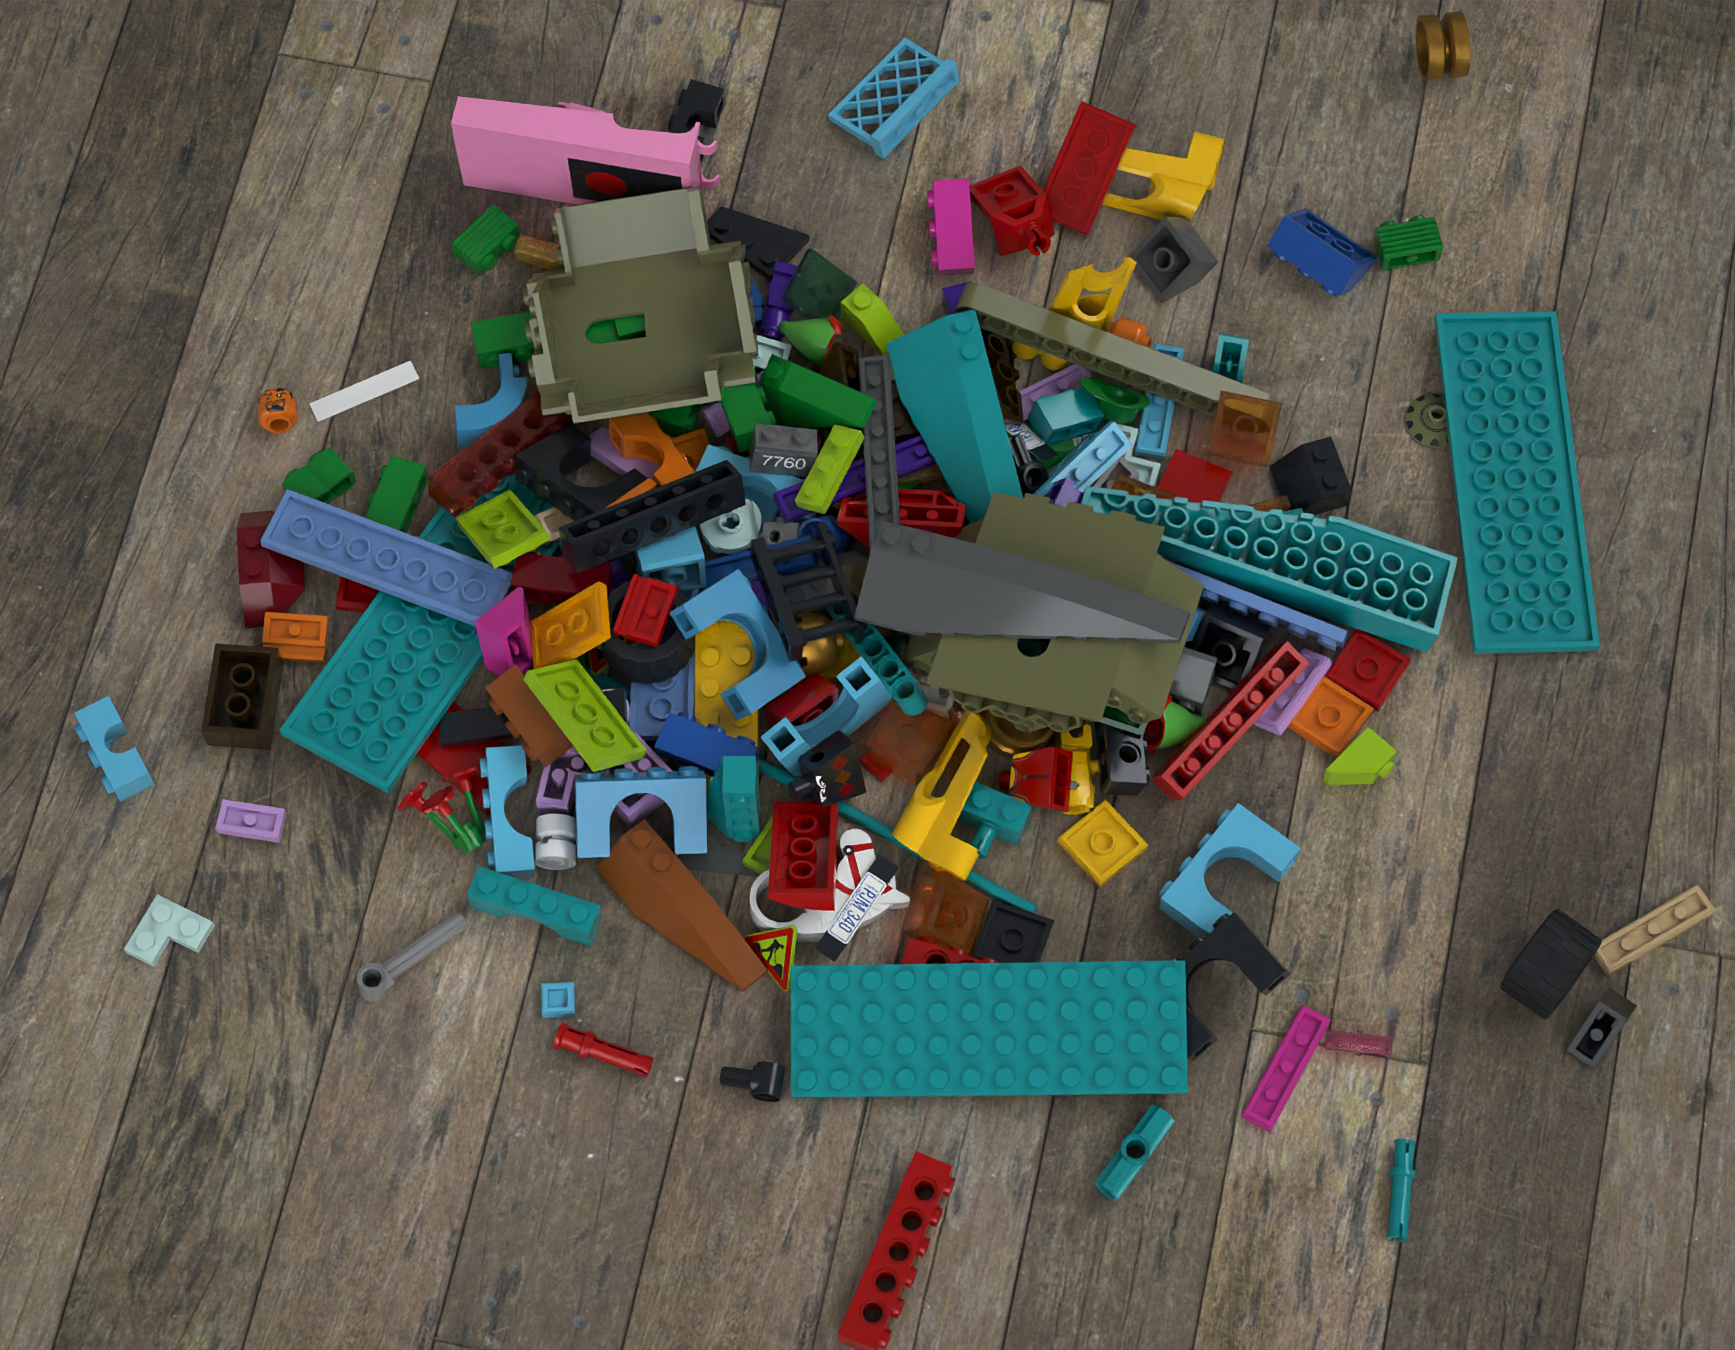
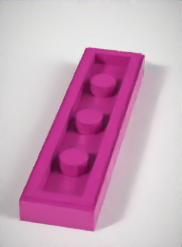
M1303 1004L1301 1005L1244 1109L1241 1118L1271 1133L1331 1022L1330 1018Z

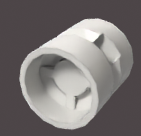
M564 814L539 816L536 819L535 837L540 842L535 844V865L548 870L573 868L576 865V845L573 844L576 841V819Z

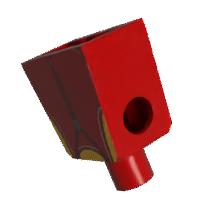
M1047 747L1016 754L1012 758L1011 770H1004L1000 773L999 785L1003 790H1009L1010 797L1029 805L1068 812L1073 752L1058 747Z

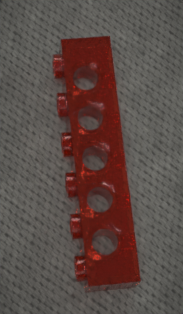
M538 391L428 477L429 496L454 518L462 511H468L474 506L476 500L485 493H491L505 477L515 474V455L567 424H574L572 414L567 415L566 412L543 416L541 395Z

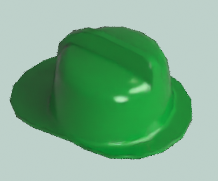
M1082 377L1079 381L1080 385L1095 397L1105 415L1102 421L1106 423L1114 421L1117 424L1131 426L1139 409H1144L1150 404V400L1146 395L1133 389L1119 387L1094 377Z

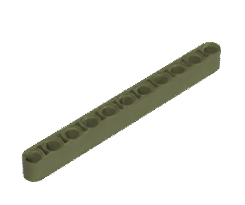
M970 282L963 288L955 314L975 309L979 326L982 329L1248 430L1264 432L1269 428L1277 401L1267 392L985 285Z

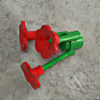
M479 766L442 778L443 783L454 782L458 784L460 793H464L475 824L474 826H472L470 821L461 826L452 814L453 809L447 801L455 794L453 786H448L444 790H438L430 799L425 800L422 794L428 787V784L421 782L406 795L397 807L399 811H404L406 808L413 806L419 813L426 815L453 842L457 850L461 848L464 855L486 842L482 835L485 832V827L480 820L470 791L473 788L469 778L475 772L480 771ZM437 810L443 818L446 817L455 831L453 832L433 811Z

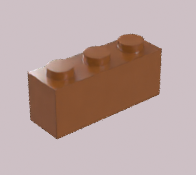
M515 664L485 687L491 695L487 702L498 716L504 712L509 719L504 724L515 739L522 736L526 741L522 748L533 762L539 759L547 767L571 749L573 745L523 680L525 676Z

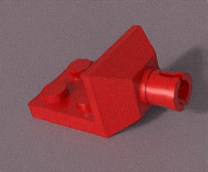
M1021 165L970 185L971 200L992 224L1000 256L1020 252L1028 249L1032 255L1039 256L1040 252L1036 247H1039L1043 254L1049 250L1051 245L1050 238L1055 233L1047 195Z

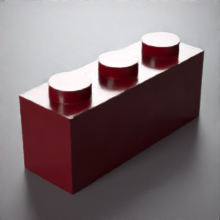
M529 552L516 558L510 586L512 591L517 587L523 588L526 602L559 605L598 581L607 585L608 596L614 578L610 563L605 562L577 574L564 559L563 555L554 557L546 556L539 552Z

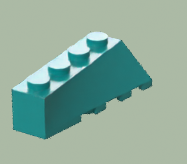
M723 756L715 769V777L710 778L708 789H706L707 819L727 838H734L737 842H750L753 839H757L760 834V793L756 756Z

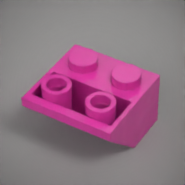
M517 587L475 621L486 669L499 676L515 664L522 674L533 667L531 619L524 590L521 587Z

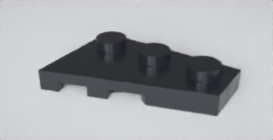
M722 206L707 220L709 236L718 244L741 240V245L745 244L746 246L743 262H749L751 268L769 281H772L777 261L788 264L809 242L808 234Z

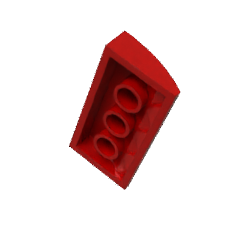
M814 800L774 801L768 883L769 899L798 908L835 911L839 828L838 802L822 807Z

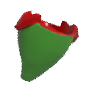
M832 315L829 318H814L795 322L784 320L779 326V330L793 343L797 352L810 362L816 364L813 367L816 372H820L829 353L834 336L841 335V329L843 328L842 323Z
M1168 696L1162 717L1149 721L1144 731L1143 737L1147 739V751L1154 755L1157 752L1156 749L1169 748L1184 742L1204 722V719L1171 701V696Z

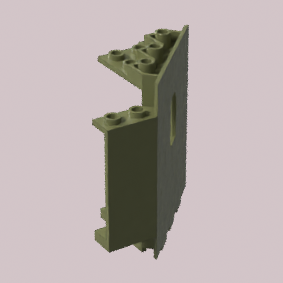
M701 185L556 209L555 217H551V227L553 235L559 236L561 247H556L559 265H564V268L532 273V278L526 284L527 287L523 288L524 302L526 306H529L531 313L529 323L525 324L528 342L533 341L534 352L531 355L532 359H528V369L530 377L536 378L537 387L541 395L543 416L566 412L567 415L572 414L573 423L689 406L721 401L725 387L755 383L753 357L759 356L757 334L753 332V328H755L753 297H750L749 294L751 292L749 262H743L746 246L745 244L741 245V240L711 245ZM644 314L646 337L604 344H594L586 339L587 329L595 322Z
M993 492L984 519L962 527V532L953 538L1067 569L1185 610L1190 613V617L1180 643L1137 642L1136 639L1120 638V641H1106V638L1088 637L1087 640H1074L1073 637L1058 636V639L1050 640L1049 646L1044 653L1036 657H1027L1018 650L1019 638H1004V635L988 634L987 637H974V634L956 633L954 637L942 636L941 633H926V636L911 635L902 662L911 667L915 674L927 677L926 683L930 686L948 689L950 698L961 704L965 711L979 713L990 709L993 715L1007 719L1014 724L1016 729L1026 733L1045 727H1050L1057 732H1066L1081 727L1084 719L1099 722L1102 719L1106 705L1119 709L1127 714L1131 721L1140 724L1161 718L1204 587L1203 584L1157 555L1165 527L1136 521L1137 516L1111 510L1110 515L1093 512V506L1069 501L1066 507L1060 504H1050L1051 499L1049 497L1025 493L1024 498Z

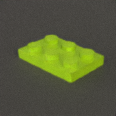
M511 490L455 517L459 528L494 569L506 565L522 554L536 550L540 545L550 541L544 527Z

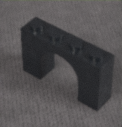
M570 423L515 455V479L573 521L603 510L648 478L634 468L613 482L599 487H583L566 480L564 477L590 462L591 438Z
M1235 912L1230 916L1228 913L1222 915L1213 924L1215 929L1206 937L1203 935L1199 936L1189 945V953L1182 959L1177 957L1172 960L1185 961L1187 1059L1192 1061L1197 1059L1218 1040L1195 1014L1189 1001L1190 982L1202 966L1213 961L1232 962L1266 996L1291 974Z

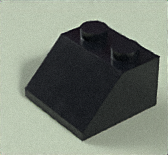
M1331 436L1302 444L1269 467L1285 511L1302 508L1303 513L1316 515L1348 506L1352 489Z
M1213 603L1204 615L1191 650L1217 658L1213 681L1234 690L1255 667L1271 626Z

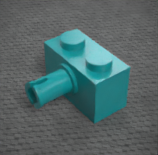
M975 782L960 813V822L977 829L970 845L976 849L979 848L978 858L986 859L995 837L1019 846L1031 820L1032 805Z

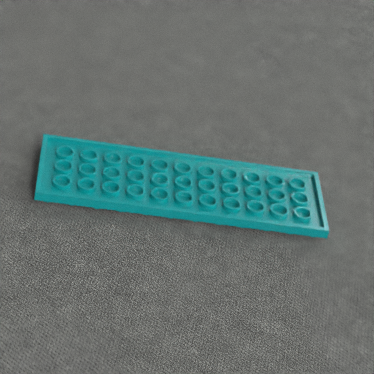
M1556 311L1436 313L1434 325L1443 402L1446 412V428L1473 654L1597 651L1600 643Z
M488 444L478 454L419 538L490 564L459 528L455 517L508 490H511L533 516L554 506L542 500L537 494L526 486L521 485L515 479V458ZM560 541L548 546L544 543L536 550L526 553L539 552L546 556L555 557L559 552L558 542ZM516 558L498 568L513 573ZM379 591L280 729L281 735L389 794L484 659L476 627Z
M1185 961L791 966V1098L1188 1094Z

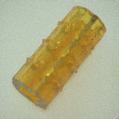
M523 234L519 236L514 249V259L550 270L564 268V265H559L556 247H561L560 245Z

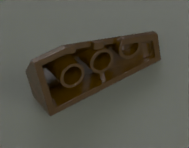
M980 328L1004 423L1020 426L1024 423L1022 397L1016 389V381L1020 379L1019 370L1014 368V359L1018 357L1012 348L1014 340Z

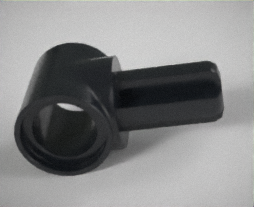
M1021 434L1008 437L1022 494L1037 491L1049 479L1046 468L1039 464L1037 459L1031 460ZM1027 472L1031 476V485L1027 481Z
M766 1061L756 1063L753 1066V1070L724 1066L720 1072V1085L750 1089V1095L754 1099L764 1102H779L781 1100L785 1067L778 1063Z

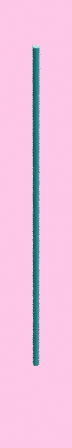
M587 665L586 672L597 685L605 689H624L627 700L630 702V687L603 673L598 676L593 675L591 667ZM759 757V771L786 786H788L790 781L798 778ZM843 801L838 802V813L922 858L918 853L906 847L891 834L893 828ZM972 870L965 881L1008 905L1035 913L1038 907Z

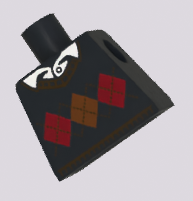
M840 730L834 732L799 757L798 763L802 776L788 783L790 793L796 800L808 795L822 807L867 792L856 744Z

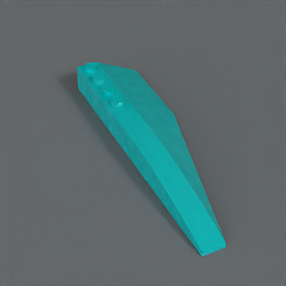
M1087 486L1081 504L1093 506V512L1110 515L1111 510L1136 515V521L1164 526L1165 529L1157 553L1187 567L1261 596L1426 653L1439 635L1457 557L1341 517L1328 516L1325 519L1314 517V514L1300 512L1299 515L1284 514L1282 510L1278 509L1260 511L1255 510L1253 506L1205 500L1202 503L1187 502V498L1174 497L1173 500L1156 498V494L1143 493L1142 496L1129 495L1124 490Z

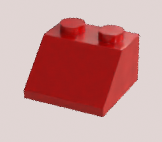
M818 673L809 677L806 676L793 685L789 691L783 695H778L764 707L765 719L771 727L775 726L785 717L794 726L808 723L825 712L837 700L838 688L833 682Z

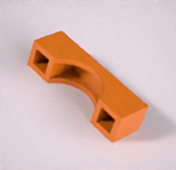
M643 412L609 418L610 442L624 459H644L657 465L659 469L653 473V480L658 483V487L695 473L688 464L686 456L683 453H679L675 448L671 437L668 434H664L659 428L654 416Z

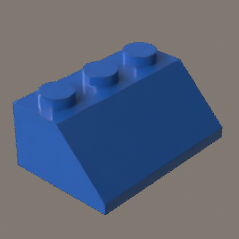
M1307 208L1285 215L1267 244L1274 251L1273 254L1278 259L1284 262H1291L1298 267L1297 270L1301 275L1309 279L1314 278L1323 284L1322 288L1326 292L1334 296H1341L1350 292L1378 259L1377 256Z

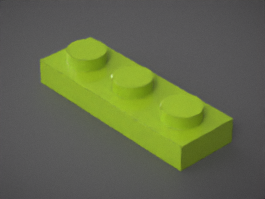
M839 425L833 426L795 499L798 508L821 514L826 513L865 439L862 431Z

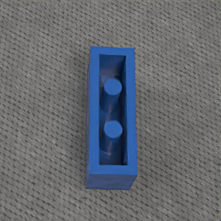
M669 712L654 746L658 755L685 766L698 767V771L704 770L705 774L715 777V769L723 756H756V762L760 756L758 747L755 746L753 740L738 735L737 739L725 734L726 730L714 724H708L707 727L698 724L695 717L684 712H679L678 715Z

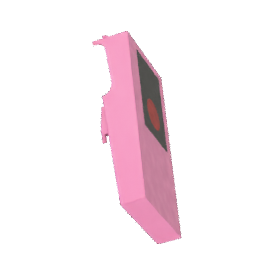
M458 96L451 120L463 185L580 205L701 185L703 196V188L713 189L720 183L719 174L714 179H706L701 172L700 154H713L717 149V141L714 140L711 145H703L698 140L700 122H696L695 126L686 133L628 129L616 124L613 113H605V111L571 102L570 104L558 102V107L460 96Z

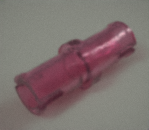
M1327 1029L1325 1050L1355 1052V1056L1367 1053L1391 1057L1393 1036L1363 1034L1364 1030H1357V1033Z

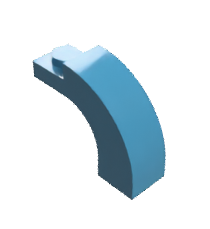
M511 353L499 354L500 390L492 399L476 405L455 406L457 449L476 448L494 443L508 435L521 420L526 405V377H519V367L512 364Z

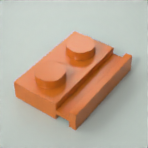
M265 612L262 638L263 647L278 648L283 660L325 663L329 617Z

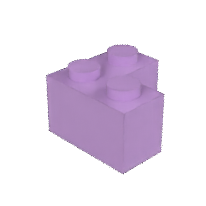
M636 732L634 734L647 749L643 759L615 766L616 769H633L634 773L646 772V769L652 767H662L666 769V772H672ZM635 793L622 799L613 811L629 829H632L664 804L665 801L650 793Z
M575 747L569 749L547 767L544 766L536 797L539 815H572L575 802V775H582L583 770L591 769ZM615 766L600 770L601 774L614 773Z

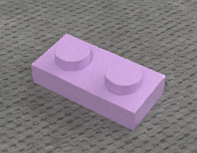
M222 799L215 829L219 834L280 843L287 812L283 808Z

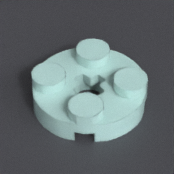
M745 499V506L700 524L701 535L713 552L736 554L751 548V540L757 539L760 531H762L761 512L753 501L750 502L748 499ZM733 517L734 522L740 523L734 529H728V527L722 525L727 523V518Z

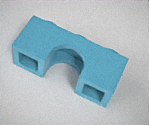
M109 696L74 713L79 722L74 728L82 743L87 740L89 741L92 749L87 751L95 769L101 766L106 774L100 777L108 794L115 792L121 802L155 785L136 747L124 753L110 751L112 743L128 732Z

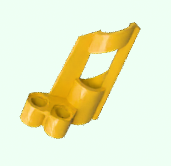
M1195 131L1187 159L1127 148L1118 170L1152 179L1148 197L1135 200L1107 193L1103 205L1163 220L1165 216L1185 217L1190 222L1206 190H1213L1225 139Z
M1125 257L1119 268L1105 273L1094 270L1093 264L1069 271L1048 310L1107 332L1137 262L1130 257ZM1083 288L1095 292L1111 288L1110 292L1079 297ZM1013 341V352L1019 358L1032 359L1039 354L1041 355L1042 364L1054 371L1061 370L1067 364V361Z
M967 711L963 713L933 770L917 785L891 833L899 842L927 860L930 867L950 878L956 877L963 881H966L979 857L978 849L950 834L988 755L986 746L992 735L990 726L982 715ZM963 738L971 747L944 796L936 798L931 795V792L960 739Z

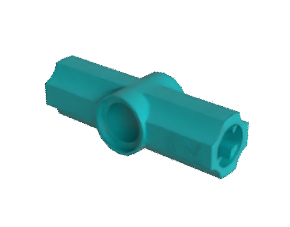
M1151 1105L1131 1134L1123 1140L1120 1149L1095 1181L1094 1185L1102 1194L1118 1202L1140 1170L1147 1165L1153 1152L1175 1124V1120L1161 1107ZM1131 1147H1137L1143 1151L1144 1155L1141 1158L1133 1159L1127 1155L1126 1150Z

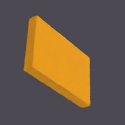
M598 581L530 621L533 669L574 660L611 638L607 585Z

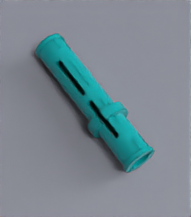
M1407 1139L1394 1140L1393 1168L1389 1169V1177L1392 1178L1388 1234L1386 1238L1391 1241L1396 1238L1397 1242L1408 1241L1412 1180L1416 1178V1171L1413 1170L1416 1142L1408 1140V1143H1406Z

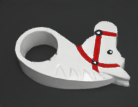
M851 829L845 831L840 839L839 855L841 861L836 874L835 911L805 909L806 913H802L792 921H772L765 917L757 906V899L760 893L768 887L769 870L760 874L754 881L750 891V915L760 931H767L795 925L797 927L796 942L820 941L876 859L869 835L860 829ZM895 875L858 929L874 922L889 909H903L910 906V898L896 890Z

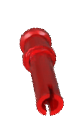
M562 1021L553 1043V1049L559 1050L563 1048L579 1054L581 1059H588L589 1057L599 1059L646 1078L651 1071L654 1057L640 1054L631 1049L597 1038V1034H594V1031L584 1032L570 1027L566 1021Z

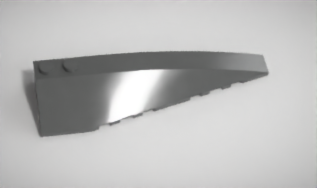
M883 520L871 548L854 618L857 621L920 636H926V633H941L942 636L955 637L957 633L974 634V637H987L988 634L1004 635V638L1058 639V636L1073 637L1074 640H1087L1088 637L1106 638V641H1120V638L1136 639L1137 642L1180 643L1190 613L1147 596L1067 569L1002 550Z

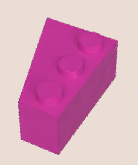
M969 178L935 180L932 183V190H927V206L932 208L933 219H929L930 238L935 237L936 248L931 249V267H937L938 276L973 274L975 263Z

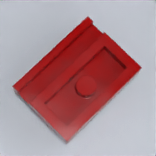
M633 574L613 628L614 635L625 636L630 640L658 647L670 616L669 612L672 610L679 591L678 586L648 577L647 579L642 578L637 574Z

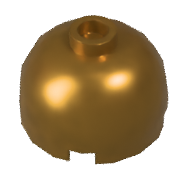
M804 613L797 615L795 619L797 627H802L803 630L832 622L828 617L819 613ZM842 633L809 641L806 646H803L802 659L800 661L802 671L806 676L825 672L835 664L838 650L844 649Z

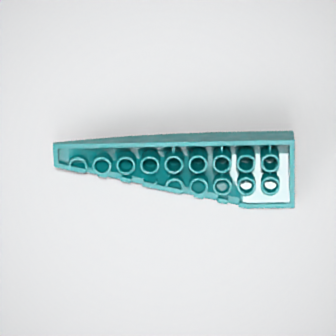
M976 310L944 316L886 343L900 401L904 408L907 409L915 428L926 443L929 453L939 466V470L956 501L966 505L965 515L969 520V524L984 519L993 492L1023 498Z

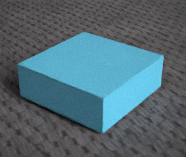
M574 982L541 983L543 1018L575 1016Z

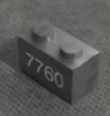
M755 423L749 449L750 472L807 477L816 461L818 453L817 430Z

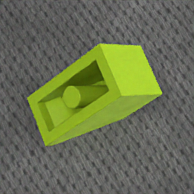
M861 284L841 301V319L880 355L888 354L886 343L904 335L885 303L866 285Z
M1367 727L1326 769L1323 782L1327 785L1373 784L1379 777L1385 779L1396 766L1393 762L1397 751L1371 728Z

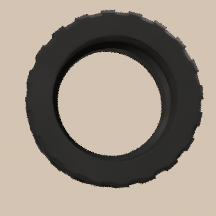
M659 580V581H662V582L670 583V582H668V581H666V580ZM625 581L617 588L612 589L607 596L611 638L601 643L603 657L607 660L608 666L617 672V675L630 680V682L652 684L654 682L666 681V679L679 674V671L688 664L694 652L695 635L685 639L670 615L668 619L676 625L677 629L673 636L664 644L654 648L641 649L624 643L618 636L614 635L613 628L631 582ZM679 588L672 610L688 601V598L682 594Z
M1555 909L1544 920L1503 978L1500 988L1542 1019H1548L1584 972L1602 944V940L1559 909Z

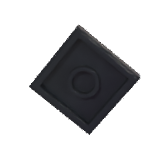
M993 900L972 957L979 960L981 957H986L998 963L1040 962L1054 925V920Z

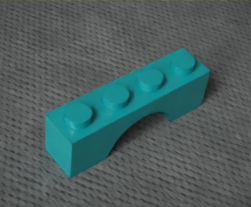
M478 866L467 893L470 906L473 909L498 917L515 915L528 918L549 927L563 938L592 947L603 919L601 907L598 904Z

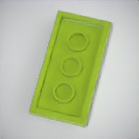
M577 659L527 671L523 680L593 772L643 759L647 749Z

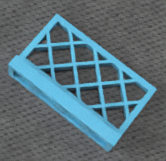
M904 38L828 114L829 120L872 146L874 153L884 159L960 82L957 63L949 58L943 61L907 38ZM906 49L915 54V60L899 62L898 57ZM933 65L937 68L932 74L921 75L920 67ZM916 68L917 76L900 78L901 69ZM896 70V79L880 81L879 77L883 72ZM918 84V88L913 93H901V86ZM897 87L898 95L881 97L880 89ZM877 90V98L860 100V96L865 91ZM899 103V108L894 113L882 114V105ZM878 106L879 115L862 117L861 108ZM857 109L858 118L844 119L841 117L846 110ZM879 123L880 127L872 135L863 130L862 125Z
M1114 421L1108 422L1099 432L1090 433L1048 473L1049 479L1037 491L1029 494L1047 497L1054 482L1066 477L1075 482L1074 487L1084 492L1087 486H1091L1133 444Z

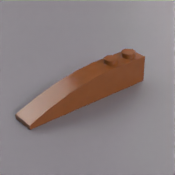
M645 819L622 835L610 849V857H604L596 868L599 875L636 918L655 928L666 939L675 942L686 953L709 966L710 970L740 991H745L768 972L706 890Z

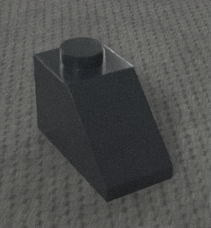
M1608 988L1567 1048V1051L1595 1069L1637 1005L1613 989Z

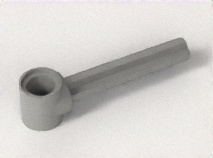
M456 912L383 964L377 961L376 963L362 966L357 973L360 995L370 1002H377L383 999L388 989L395 985L393 981L395 978L468 928L469 924L465 916L460 912ZM370 978L381 980L380 984L376 987L364 985Z

